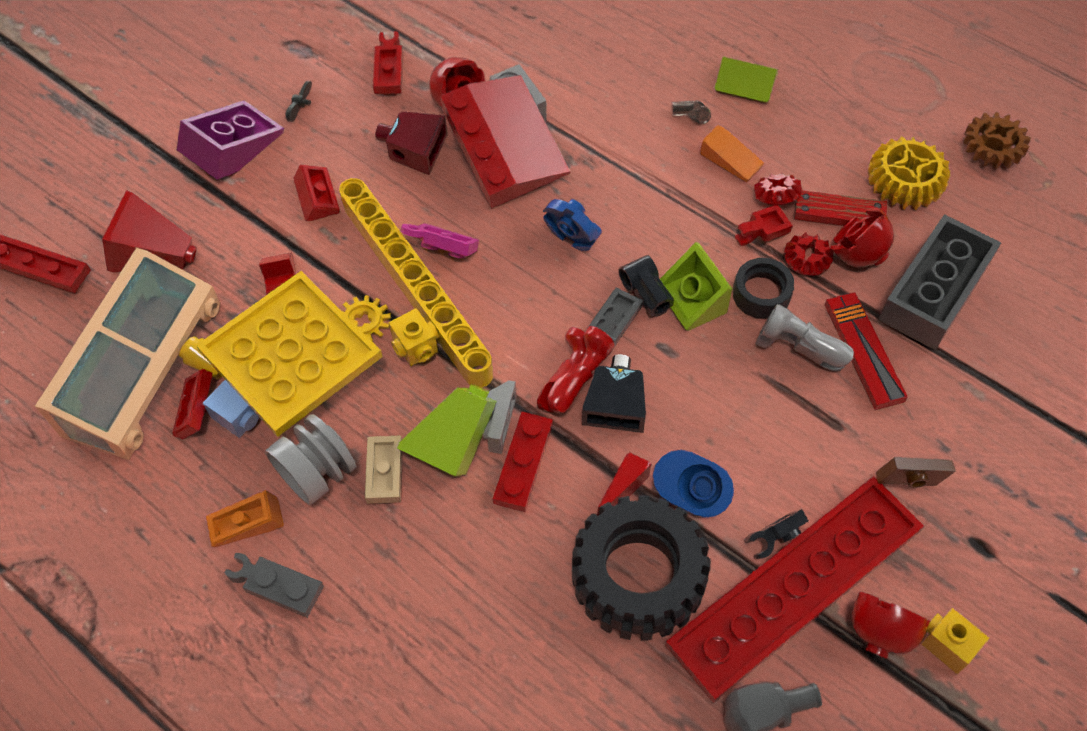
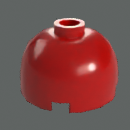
M450 57L441 61L433 69L429 81L430 94L437 106L442 108L441 95L467 84L484 82L485 75L483 70L474 61L467 58Z
M878 207L866 210L865 212L868 216L862 220L857 216L854 217L835 235L833 241L836 243V246L831 245L830 248L846 264L856 268L868 267L872 264L878 266L889 257L888 251L891 249L894 241V229L889 218Z
M859 591L853 608L852 623L857 636L868 643L867 651L887 659L890 652L904 655L912 652L921 644L928 630L930 620L896 604H890L882 600L879 601L880 598Z

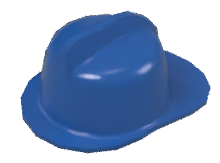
M675 450L663 455L655 465L653 480L660 496L694 515L701 517L717 516L724 512L732 502L734 486L730 475L720 465L685 450Z

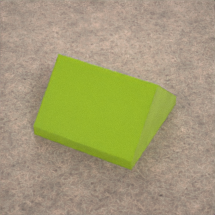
M695 242L660 278L674 299V304L670 308L688 331L726 314L732 293L731 286L702 246Z

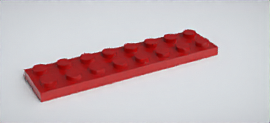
M873 476L668 639L665 646L710 700L715 703L921 532L924 525L883 484H878L877 478Z

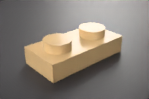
M401 435L367 438L365 500L367 504L401 502L402 451L397 449L399 442L402 440Z

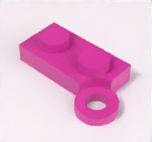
M426 223L419 226L412 224L401 225V233L421 239V246L431 250L441 248L447 250L450 256L456 258H466V256L477 252L478 239Z

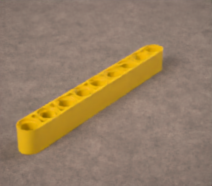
M350 178L343 181L339 187V192L345 213L413 308L418 309L426 323L431 321L439 334V338L436 340L469 385L473 384L481 388L490 384L493 379L492 357L487 348L366 184L358 178ZM460 343H465V344H466V345H464V346H456L457 344H460ZM476 366H483L482 369H472Z

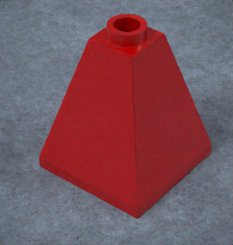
M127 190L102 238L106 268L110 272H121L136 248L148 251L180 269H184L186 263L192 264L197 252V247L192 246L191 236L133 192ZM153 261L157 270H170Z

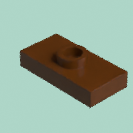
M894 457L876 472L878 484L908 485L910 488H920L923 486H937L956 472L953 460Z

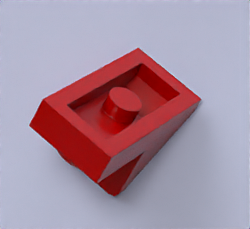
M292 252L265 257L259 263L265 281L266 295L296 275Z

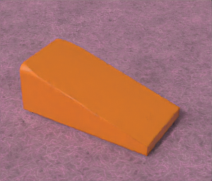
M719 124L702 141L700 155L745 182H748L764 165V162Z
M267 490L206 515L210 542L214 548L271 532L284 526L279 500Z

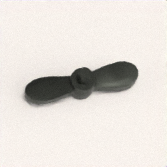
M305 81L299 95L294 94L292 96V104L285 113L287 121L293 122L296 119L300 107L311 105V100L306 99L312 86L311 81Z

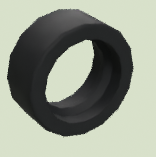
M756 258L749 260L739 268L735 276L733 299L737 307L745 314L755 318L768 319L777 304L785 308L788 307L794 291V277L784 264L774 259ZM756 277L768 278L780 286L781 294L773 299H760L747 291L745 283L749 279Z

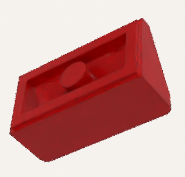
M300 164L294 176V184L305 221H314L339 214L340 208L327 167Z

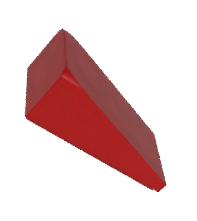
M630 452L626 454L598 506L597 516H599L600 506L607 502L615 506L618 504V498L630 497L650 476L652 463Z

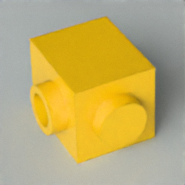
M952 608L944 618L938 613L935 615L927 630L929 635L921 645L958 675L985 645L989 637Z

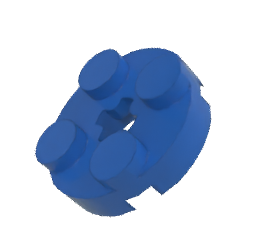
M553 199L543 210V212H547L543 218L549 229L562 241L566 237L574 241L572 247L581 251L590 250L602 234L601 228L584 214V207L576 200L571 199L569 202L560 199Z

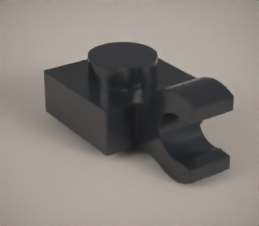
M802 509L790 512L761 531L749 534L745 540L749 543L759 539L763 543V549L754 556L756 559L766 558L773 552L774 542L777 539L781 538L783 543L795 538L802 533L799 527L809 522Z

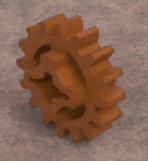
M995 112L993 117L983 113L981 119L974 117L972 123L968 124L964 133L963 144L968 145L965 150L966 153L974 152V161L984 160L983 166L985 167L989 163H993L995 169H999L1000 165L1004 164L1008 169L1013 162L1019 164L1021 159L1025 157L1030 147L1028 144L1031 137L1025 136L1028 131L1027 128L1018 127L1021 121H1010V115L1007 114L1004 118H1000L998 112Z

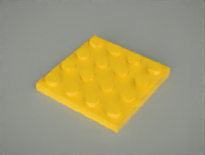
M302 271L196 345L199 352L277 437L383 357L382 351Z

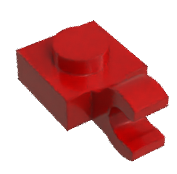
M773 205L753 212L750 222L738 225L737 228L741 233L735 235V239L740 246L750 244L758 236L764 242L790 234L793 225L780 206Z

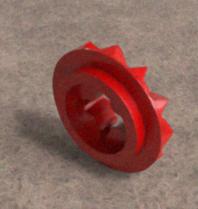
M783 173L780 175L770 174L768 178L762 177L758 183L754 184L755 197L759 201L770 205L790 203L798 199L802 194L801 180L795 179L794 175L784 176Z
M805 232L802 236L794 235L791 241L787 242L784 257L789 267L803 275H818L829 269L833 261L834 252L829 247V240L823 241L819 238V234L809 236ZM808 248H813V254L806 260L805 251Z

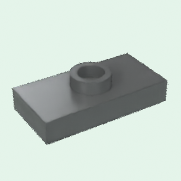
M616 287L589 326H595L606 332L613 339L616 346L642 308L643 300Z

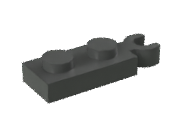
M235 553V560L243 564V567L238 572L226 569L224 573L229 580L234 583L245 582L243 586L245 592L308 618L324 588L321 581L263 557H259L257 563L253 565L246 555Z

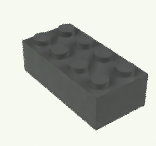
M944 214L888 297L878 320L936 350L989 267L1001 242Z

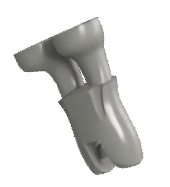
M779 304L770 313L755 343L762 348H766L777 339L787 341L794 345L795 351L802 353L822 367L835 372L841 371L849 364L854 355L853 349L847 343L819 331L811 322L806 324L791 313L789 309Z

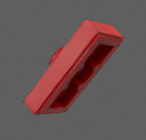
M201 369L185 379L172 436L183 440L200 431L202 418L207 411L203 402L208 396L212 372Z

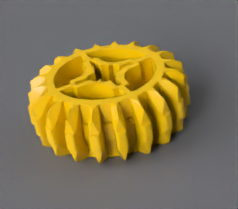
M901 136L897 141L890 139L886 144H881L872 155L868 167L869 184L873 185L874 193H882V201L889 199L892 206L898 203L902 204L903 209L911 205L915 210L921 205L928 207L932 202H937L943 192L946 191L951 172L949 170V161L944 160V152H936V145L929 147L926 145L925 140L922 142L915 141L914 136L909 141H906Z

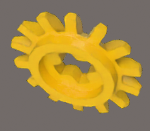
M365 295L364 301H359L357 297H353L354 303L352 305H349L347 302L342 304L346 308V311L343 313L372 342V333L380 338L383 336V333L378 328L389 329V324L384 323V321L391 319V314H383L388 307L386 304L378 307L380 299L376 298L371 303L369 302V296ZM364 314L368 315V320L371 321L370 324L364 323L362 327L358 326V321L355 319L362 318Z

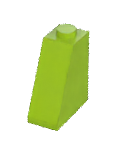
M470 384L469 388H456L399 442L397 449L455 477L466 475L497 401L487 397L489 391Z

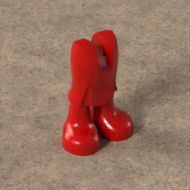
M589 326L585 332L577 327L569 328L565 334V341L572 349V354L569 359L562 362L558 370L539 393L537 406L540 410L564 413L569 409L582 386L593 377L592 372L608 358L614 349V341L606 332L595 326Z

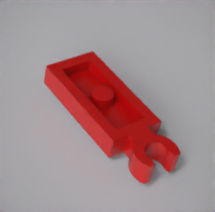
M394 31V37L388 40L385 39L384 32H380L378 36L380 46H375L374 94L402 93L403 49L402 45H400L399 33Z

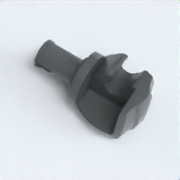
M759 682L734 689L726 698L725 727L728 731H770L777 726L783 729L791 726V716L793 713L820 708L822 706V697L815 683L784 691L777 682Z

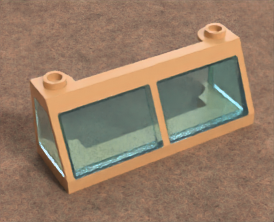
M136 248L35 407L60 437L129 460L134 450H137L143 441V432L138 422L179 355L181 347L189 338L199 319L207 322L215 317L219 311L220 301L213 286L148 251Z

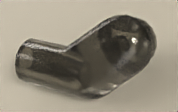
M699 100L676 101L671 104L672 116L687 115L699 124L707 123L711 118L710 109Z

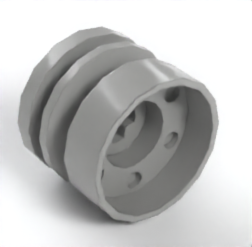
M310 414L304 419L307 430L301 425H296L293 428L299 442L297 445L283 436L265 450L268 460L282 479L310 506L329 491L323 478L325 474L339 483L344 478L341 470L350 474L357 467L341 437L314 414Z

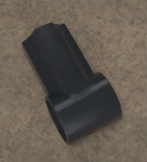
M649 255L619 267L618 271L622 284L627 291H634L636 296L643 300V306L650 316L658 317L663 315L673 306L674 299L659 279L656 264Z

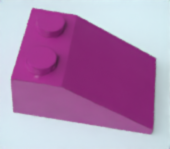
M244 100L181 120L176 150L206 171L210 176L220 179L241 170L283 134L284 128Z

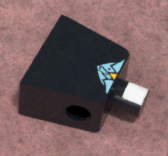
M622 354L614 355L611 367L598 366L596 368L582 408V425L644 433L646 406L643 372L630 369V357Z

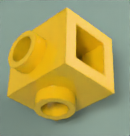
M417 308L388 322L393 339L391 345L399 358L404 356L410 366L418 362H425L438 352L436 339L439 338L438 331L431 321L426 323Z

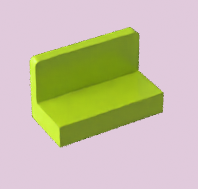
M722 57L715 90L768 102L779 69Z

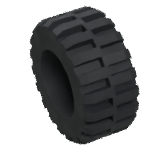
M639 495L637 501H630L629 496L618 498V504L615 506L607 502L600 506L599 516L592 513L585 520V528L579 529L575 538V548H573L572 582L576 588L575 595L579 605L586 606L585 614L592 621H595L597 618L601 621V629L608 633H611L613 628L620 630V638L631 640V634H641V641L652 640L653 633L659 632L663 638L672 634L676 625L682 628L689 621L691 614L696 613L709 580L711 558L707 556L709 546L706 538H699L701 528L696 521L692 520L689 523L686 521L687 512L680 507H677L674 511L669 508L670 502L659 498L658 503L649 501V496ZM630 543L648 544L656 547L668 557L674 569L673 578L667 586L651 593L632 592L619 586L610 577L606 568L607 559L613 551L623 545Z

